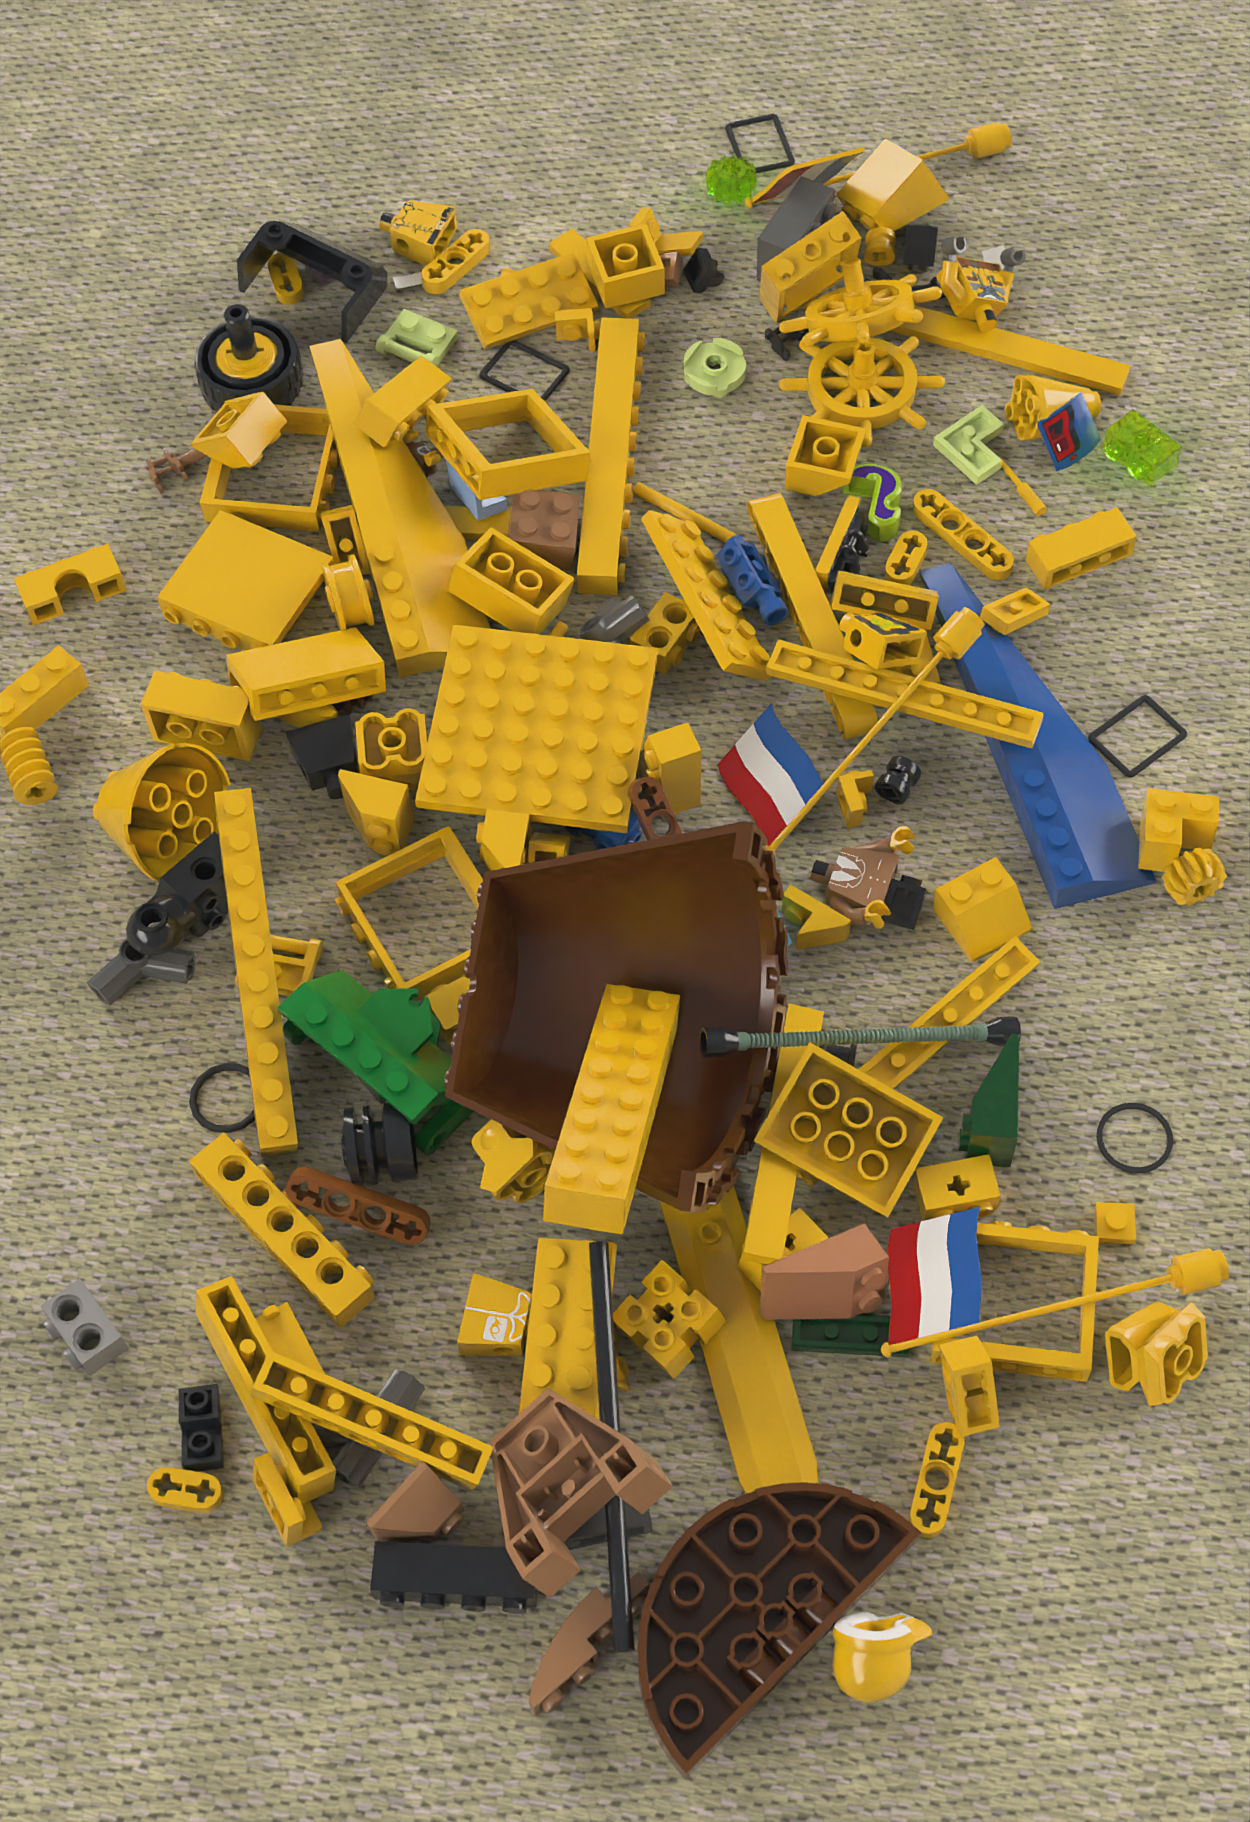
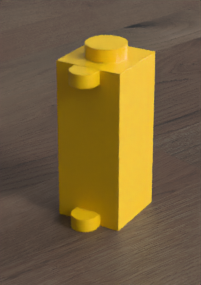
M288 1302L278 1307L276 1305L268 1306L262 1311L263 1315L255 1318L273 1352L325 1374Z

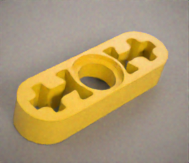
M481 229L468 230L425 266L421 273L423 289L435 295L442 294L450 289L489 254L490 241L488 233ZM452 259L463 260L461 264L449 263V261Z
M950 1422L938 1423L929 1433L912 1502L909 1522L921 1532L920 1537L933 1538L943 1531L965 1443V1437H961L957 1425ZM944 1433L952 1435L951 1441L957 1444V1446L950 1445L946 1461L938 1460L941 1443L935 1440V1438L942 1439ZM929 1456L934 1457L936 1460H930ZM947 1462H954V1465L951 1466ZM932 1470L942 1471L948 1478V1485L942 1490L930 1488L925 1480L927 1473ZM921 1493L930 1499L936 1500L933 1517L939 1519V1522H932L930 1527L922 1526V1518L916 1516V1514H924L928 1498H920ZM942 1499H943V1500H945V1503L942 1504L941 1502H939V1501H937V1500H942Z

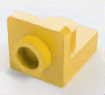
M592 308L554 311L557 340L575 341L579 338L588 337L589 352L596 351L595 340H599L600 322L599 320L593 321Z
M853 770L838 778L836 796L847 829L861 826L863 813L867 812V800L864 793L871 792L874 781L872 770L862 772Z

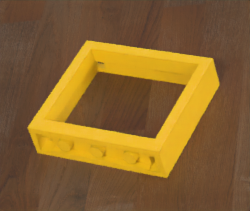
M533 388L427 405L426 436L479 500L522 493L525 490H539L587 481L589 463H591L590 451ZM528 421L555 453L490 464L463 431Z
M275 405L287 420L280 432L326 435L310 507L223 500L231 468L211 458L200 499L204 521L212 522L217 513L222 510L260 527L320 532L322 523L320 512L329 510L327 497L328 494H333L335 489L333 470L340 467V458L327 410L322 408Z
M450 826L335 882L339 897L334 899L343 917L350 915L354 923L350 927L358 943L366 942L370 951L366 953L374 970L382 969L387 977L383 980L385 988H417L420 995L413 998L415 1001L430 994L438 985L449 984L461 978L464 974V965L466 959L470 956L471 949L404 982L356 900L445 856L478 909L477 892L479 885L483 883V879Z
M992 1221L989 1224L977 1223L976 1238L978 1244L1084 1256L1082 1296L1096 1293L1099 1237L1089 1236L1087 1232L1081 1230H1070L1066 1233L1054 1232L1045 1226L1039 1225L1020 1228L1012 1227L1010 1223L1004 1221ZM1095 1301L1081 1305L1079 1353L981 1342L992 1361L993 1371L1087 1382L1092 1371ZM948 1338L931 1343L930 1363L942 1364L940 1344L960 1339Z

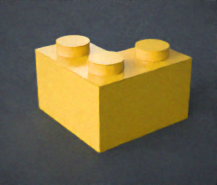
M1147 788L1141 814L1138 869L1165 872L1164 868L1174 862V857H1179L1181 848L1195 849L1200 847L1202 850L1212 849L1219 824V797Z

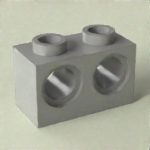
M81 1279L41 1305L48 1317L42 1322L55 1341L62 1337L68 1347L62 1352L75 1370L82 1366L87 1374L91 1376L129 1349ZM80 1310L75 1319L63 1321L68 1312ZM100 1339V1343L96 1348L89 1351L84 1350L88 1341Z

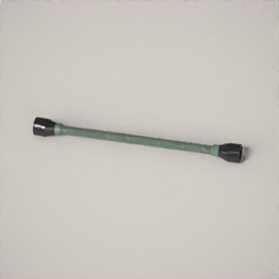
M1010 1016L996 1017L985 1023H975L972 1026L829 1030L828 1032L801 1031L796 1033L774 1032L773 1034H748L746 1032H735L723 1027H703L700 1031L699 1044L701 1055L704 1058L724 1057L735 1051H746L748 1048L808 1046L809 1042L816 1046H827L832 1044L854 1045L864 1043L881 1044L882 1042L908 1043L968 1039L976 1042L985 1041L996 1046H1005L1012 1033L1020 1034V1042L1021 1026L1017 1017Z

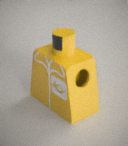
M473 1273L457 1340L459 1354L464 1356H523L528 1335L532 1294L514 1286Z

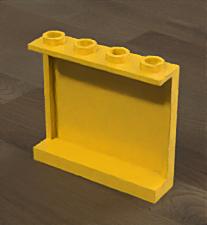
M220 510L159 593L157 599L162 615L166 620L176 625L179 623L185 624L200 636H213L228 648L235 649L238 647L246 651L279 644L322 582H325L321 563L327 562L329 566L335 565L334 557Z

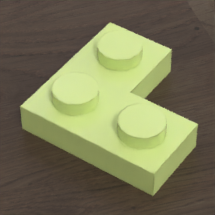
M981 405L936 435L933 446L978 485L1001 469L1002 460L985 444L1003 433L1004 424L986 407Z

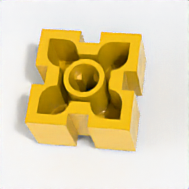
M661 1260L641 1282L646 1291L638 1300L630 1294L613 1312V1323L640 1350L643 1348L661 1369L671 1378L675 1379L695 1357L690 1350L692 1345L698 1339L706 1345L727 1321L714 1304L698 1290L692 1291L685 1279L666 1262ZM672 1315L674 1318L669 1323L664 1320L665 1317Z

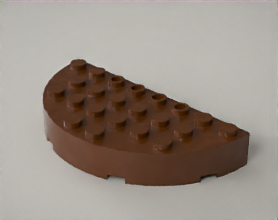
M799 1482L760 1487L733 1500L731 1498L704 1514L683 1533L661 1562L645 1599L639 1624L637 1659L642 1701L649 1723L668 1759L685 1780L832 1630L836 1621L844 1617L917 1542L921 1532L914 1525L888 1506L852 1493V1490L828 1484Z

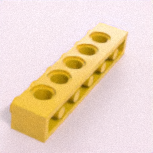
M223 1132L189 1160L195 1176L341 1329L375 1299L371 1286L374 1283L373 1278L361 1265L354 1268L347 1260L349 1254L336 1239L330 1243L322 1233L325 1230L320 1222L312 1214L305 1217L298 1210L299 1205L293 1203L287 1197L286 1188L280 1191L273 1184L276 1179L264 1164L261 1163L256 1166L249 1159L252 1154L240 1139L237 1138L233 1142ZM235 1172L244 1173L242 1178H240L239 1180H228V1178ZM259 1197L269 1198L262 1206L252 1205L254 1200ZM281 1223H293L292 1227L285 1232L276 1231ZM314 1247L318 1249L312 1257L303 1258L300 1256L307 1248ZM339 1273L343 1275L342 1279L335 1284L325 1283L326 1278L331 1274Z
M270 1350L250 1395L414 1467H417L423 1461L438 1477L470 1491H473L478 1486L493 1450V1446Z

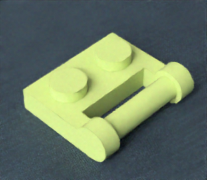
M403 309L388 331L379 336L376 342V351L384 355L390 353L409 362H414L422 355L438 367L459 338L458 330ZM396 341H400V342H402V343H405V344H407V345H410V346H412V347H415V348H417V349H420V350H422V351H424V352H427V354L425 355V354L420 353V352H418V351H416V350H413V349H411V348H408V347H406V346H403V345H401V344H398V343H396Z

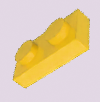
M1025 587L983 606L980 618L992 626L995 631L1006 635L1047 616L1051 604Z

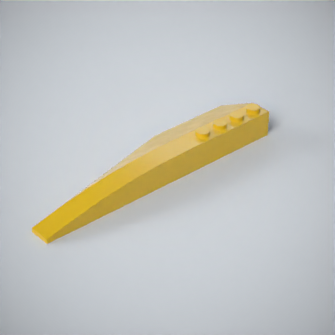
M338 339L310 346L311 355L398 676L401 678L442 668L445 665L453 625L490 629L486 614L448 591L455 563L468 551L465 539L404 440L401 439L398 442L394 439L384 448L353 425L365 401L374 392L342 340Z

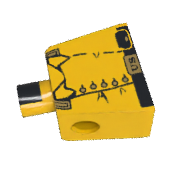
M410 200L404 204L398 215L384 212L380 218L379 228L390 233L392 250L395 253L427 266L447 248L457 230L456 211L453 206Z

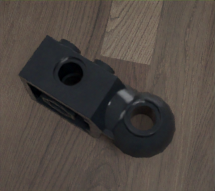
M215 831L160 878L156 895L147 903L139 906L129 917L126 935L127 941L133 949L147 955L163 954L175 948L182 940L184 932L188 929L194 936L202 937L208 930H215L223 923L225 915L229 912L219 835ZM160 922L154 927H148L152 923Z

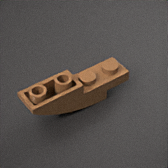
M639 1572L630 1578L633 1617L643 1609L650 1589L649 1583ZM597 1586L567 1617L541 1660L528 1701L530 1709L535 1716L543 1710L547 1714L551 1713L566 1698L563 1694L566 1689L574 1682L579 1686L582 1685L597 1671L595 1664L599 1661L598 1652L592 1644L597 1642L599 1645H602L613 1636L611 1597L607 1599Z

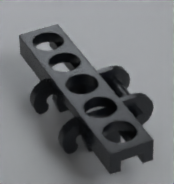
M855 516L845 542L840 549L839 556L827 581L831 593L834 591L838 570L860 575L858 555L867 557L869 554V544L867 538H864L868 527L863 525L865 521L864 516Z

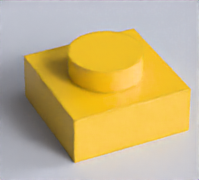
M1096 1202L1095 1236L1099 1237V1243L1135 1244V1204Z

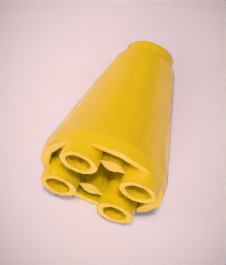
M1017 375L1013 381L1011 402H1007L1005 406V417L1007 421H1012L1020 441L1036 440L1042 438L1037 422L1049 417L1050 414L1069 402L1079 392H1082L1092 418L1097 417L1100 413L1101 399L1096 391H1091L1088 388L1035 375Z

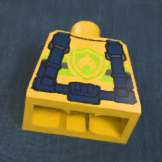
M879 612L862 615L847 613L842 617L839 624L840 631L846 634L843 642L844 650L877 670L919 663L927 631Z

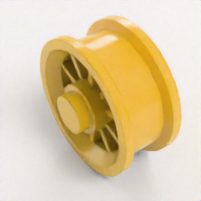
M349 555L348 561L329 566L327 562L321 563L326 584L324 588L331 612L335 615L339 630H346L347 628L367 623L369 627L375 626L369 599L373 598V593L369 580H363L355 555Z

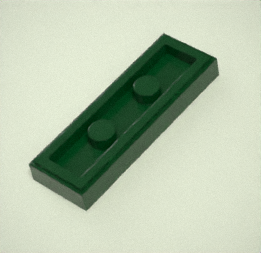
M859 1314L853 1318L793 1319L791 1351L884 1356L881 1353V1346L883 1343L888 1342L891 1316ZM909 1349L893 1352L891 1357L909 1358Z

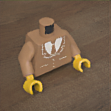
M902 826L897 828L889 838L852 848L844 847L841 849L835 865L815 860L810 880L828 885L826 904L849 918L851 926L871 925L881 929L885 924L881 916H889L891 914L884 902L891 879H895L898 871L899 855L897 853L900 850L903 854H911L914 846L908 840L914 839L915 835L908 827Z

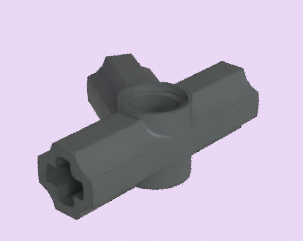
M633 595L624 601H616L610 598L601 604L596 615L579 629L578 635L574 638L622 644L625 638L650 621V619Z
M155 922L149 927H154L158 925L160 922ZM188 930L184 932L183 938L178 944L190 935ZM125 939L120 945L119 954L87 981V984L103 1003L110 1006L139 979L152 977L187 984L192 979L196 957L192 951L177 948L159 955L142 954L133 949L127 939ZM145 955L142 959L133 961L137 956Z
M395 1369L377 1397L411 1411L424 1392L425 1387L414 1376L405 1371ZM316 1424V1433L323 1446H344L333 1461L336 1468V1476L348 1485L359 1489L383 1453Z

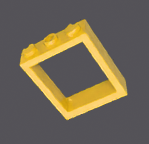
M844 211L762 265L759 300L776 324L843 280V273L836 270L840 267V262L845 259L858 257L862 237Z

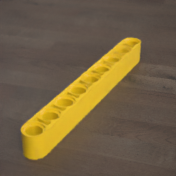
M779 492L748 501L749 518L751 522H755L752 525L761 546L766 547L763 551L772 572L776 571L777 573L774 577L780 582L782 596L788 599L785 603L794 624L798 623L799 625L796 629L803 646L853 660L851 653L844 650L843 634L839 629L837 620L782 494ZM822 690L828 704L832 703L830 709L839 731L844 732V734H841L844 740L866 735L878 722L873 704Z

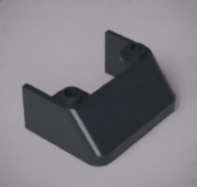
M281 221L266 222L260 227L237 258L238 288L242 293H245L275 251H279L343 283L345 287L354 291L355 293L341 311V340L345 343L353 336L388 285V274L383 266L295 223Z

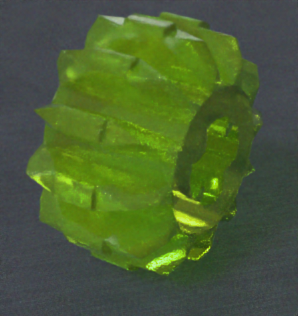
M735 153L732 157L727 158L722 154L720 160H712L705 174L708 194L714 196L716 203L725 199L727 206L731 200H735L741 205L743 198L748 196L751 198L757 186L754 164L748 163L747 157L738 159Z

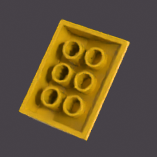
M809 1042L753 1142L888 1218L944 1117Z

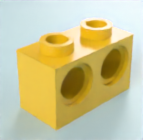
M664 592L648 614L650 621L637 629L630 638V645L653 648L662 647L658 648L656 671L664 675L672 665L676 667L680 663L684 655V648L688 642H695L701 632L686 602L667 592Z
M978 1336L940 1344L939 1349L947 1406L961 1437L999 1428L1000 1423L992 1361Z

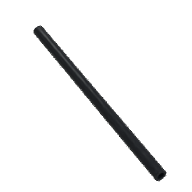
M596 1241L589 1243L599 1420L621 1433L608 1242ZM615 1495L605 1504L614 1652L634 1651L635 1647L625 1501Z

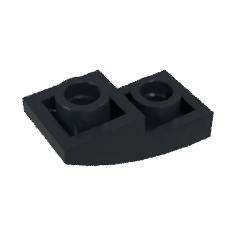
M218 1384L178 1389L183 1470L198 1472L224 1468L221 1404Z

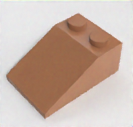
M865 1223L768 1264L762 1267L760 1315L763 1320L853 1318L862 1313H871L884 1304L889 1256Z

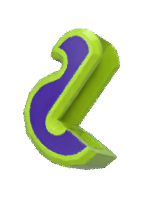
M864 463L856 465L851 481L843 486L842 493L872 498L868 515L867 534L879 542L889 541L897 535L900 525L901 510L899 506L902 494L900 477L891 468L879 464Z

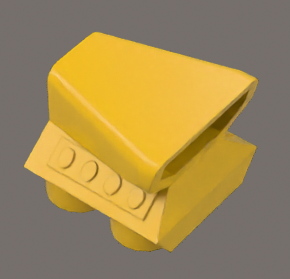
M406 708L397 712L394 717L385 718L382 714L376 712L365 714L360 721L355 722L360 774L407 784L408 790L417 791L429 739L425 713L420 714L415 709Z
M492 1119L473 1136L472 1146L485 1164L480 1189L490 1191L498 1201L512 1197L517 1204L535 1199L545 1189V1183L555 1154L554 1149Z
M1154 1301L1114 1324L1105 1332L1110 1384L1119 1390L1129 1391L1140 1381L1149 1406L1173 1402L1178 1396L1182 1384L1186 1380L1192 1381L1196 1379L1202 1372L1205 1361L1208 1359L1205 1316L1192 1302L1181 1310H1176L1159 1301Z

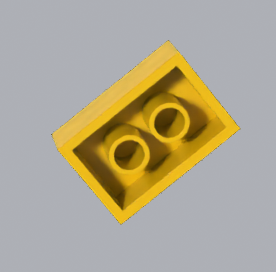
M490 527L455 563L448 591L511 631L540 634L566 606L575 578Z
M154 670L140 704L153 741L167 744H195L206 748L213 754L250 761L263 729L261 720L254 721L251 717L249 697L241 686L231 687L216 684L209 679L198 680L188 678L176 672L165 673Z

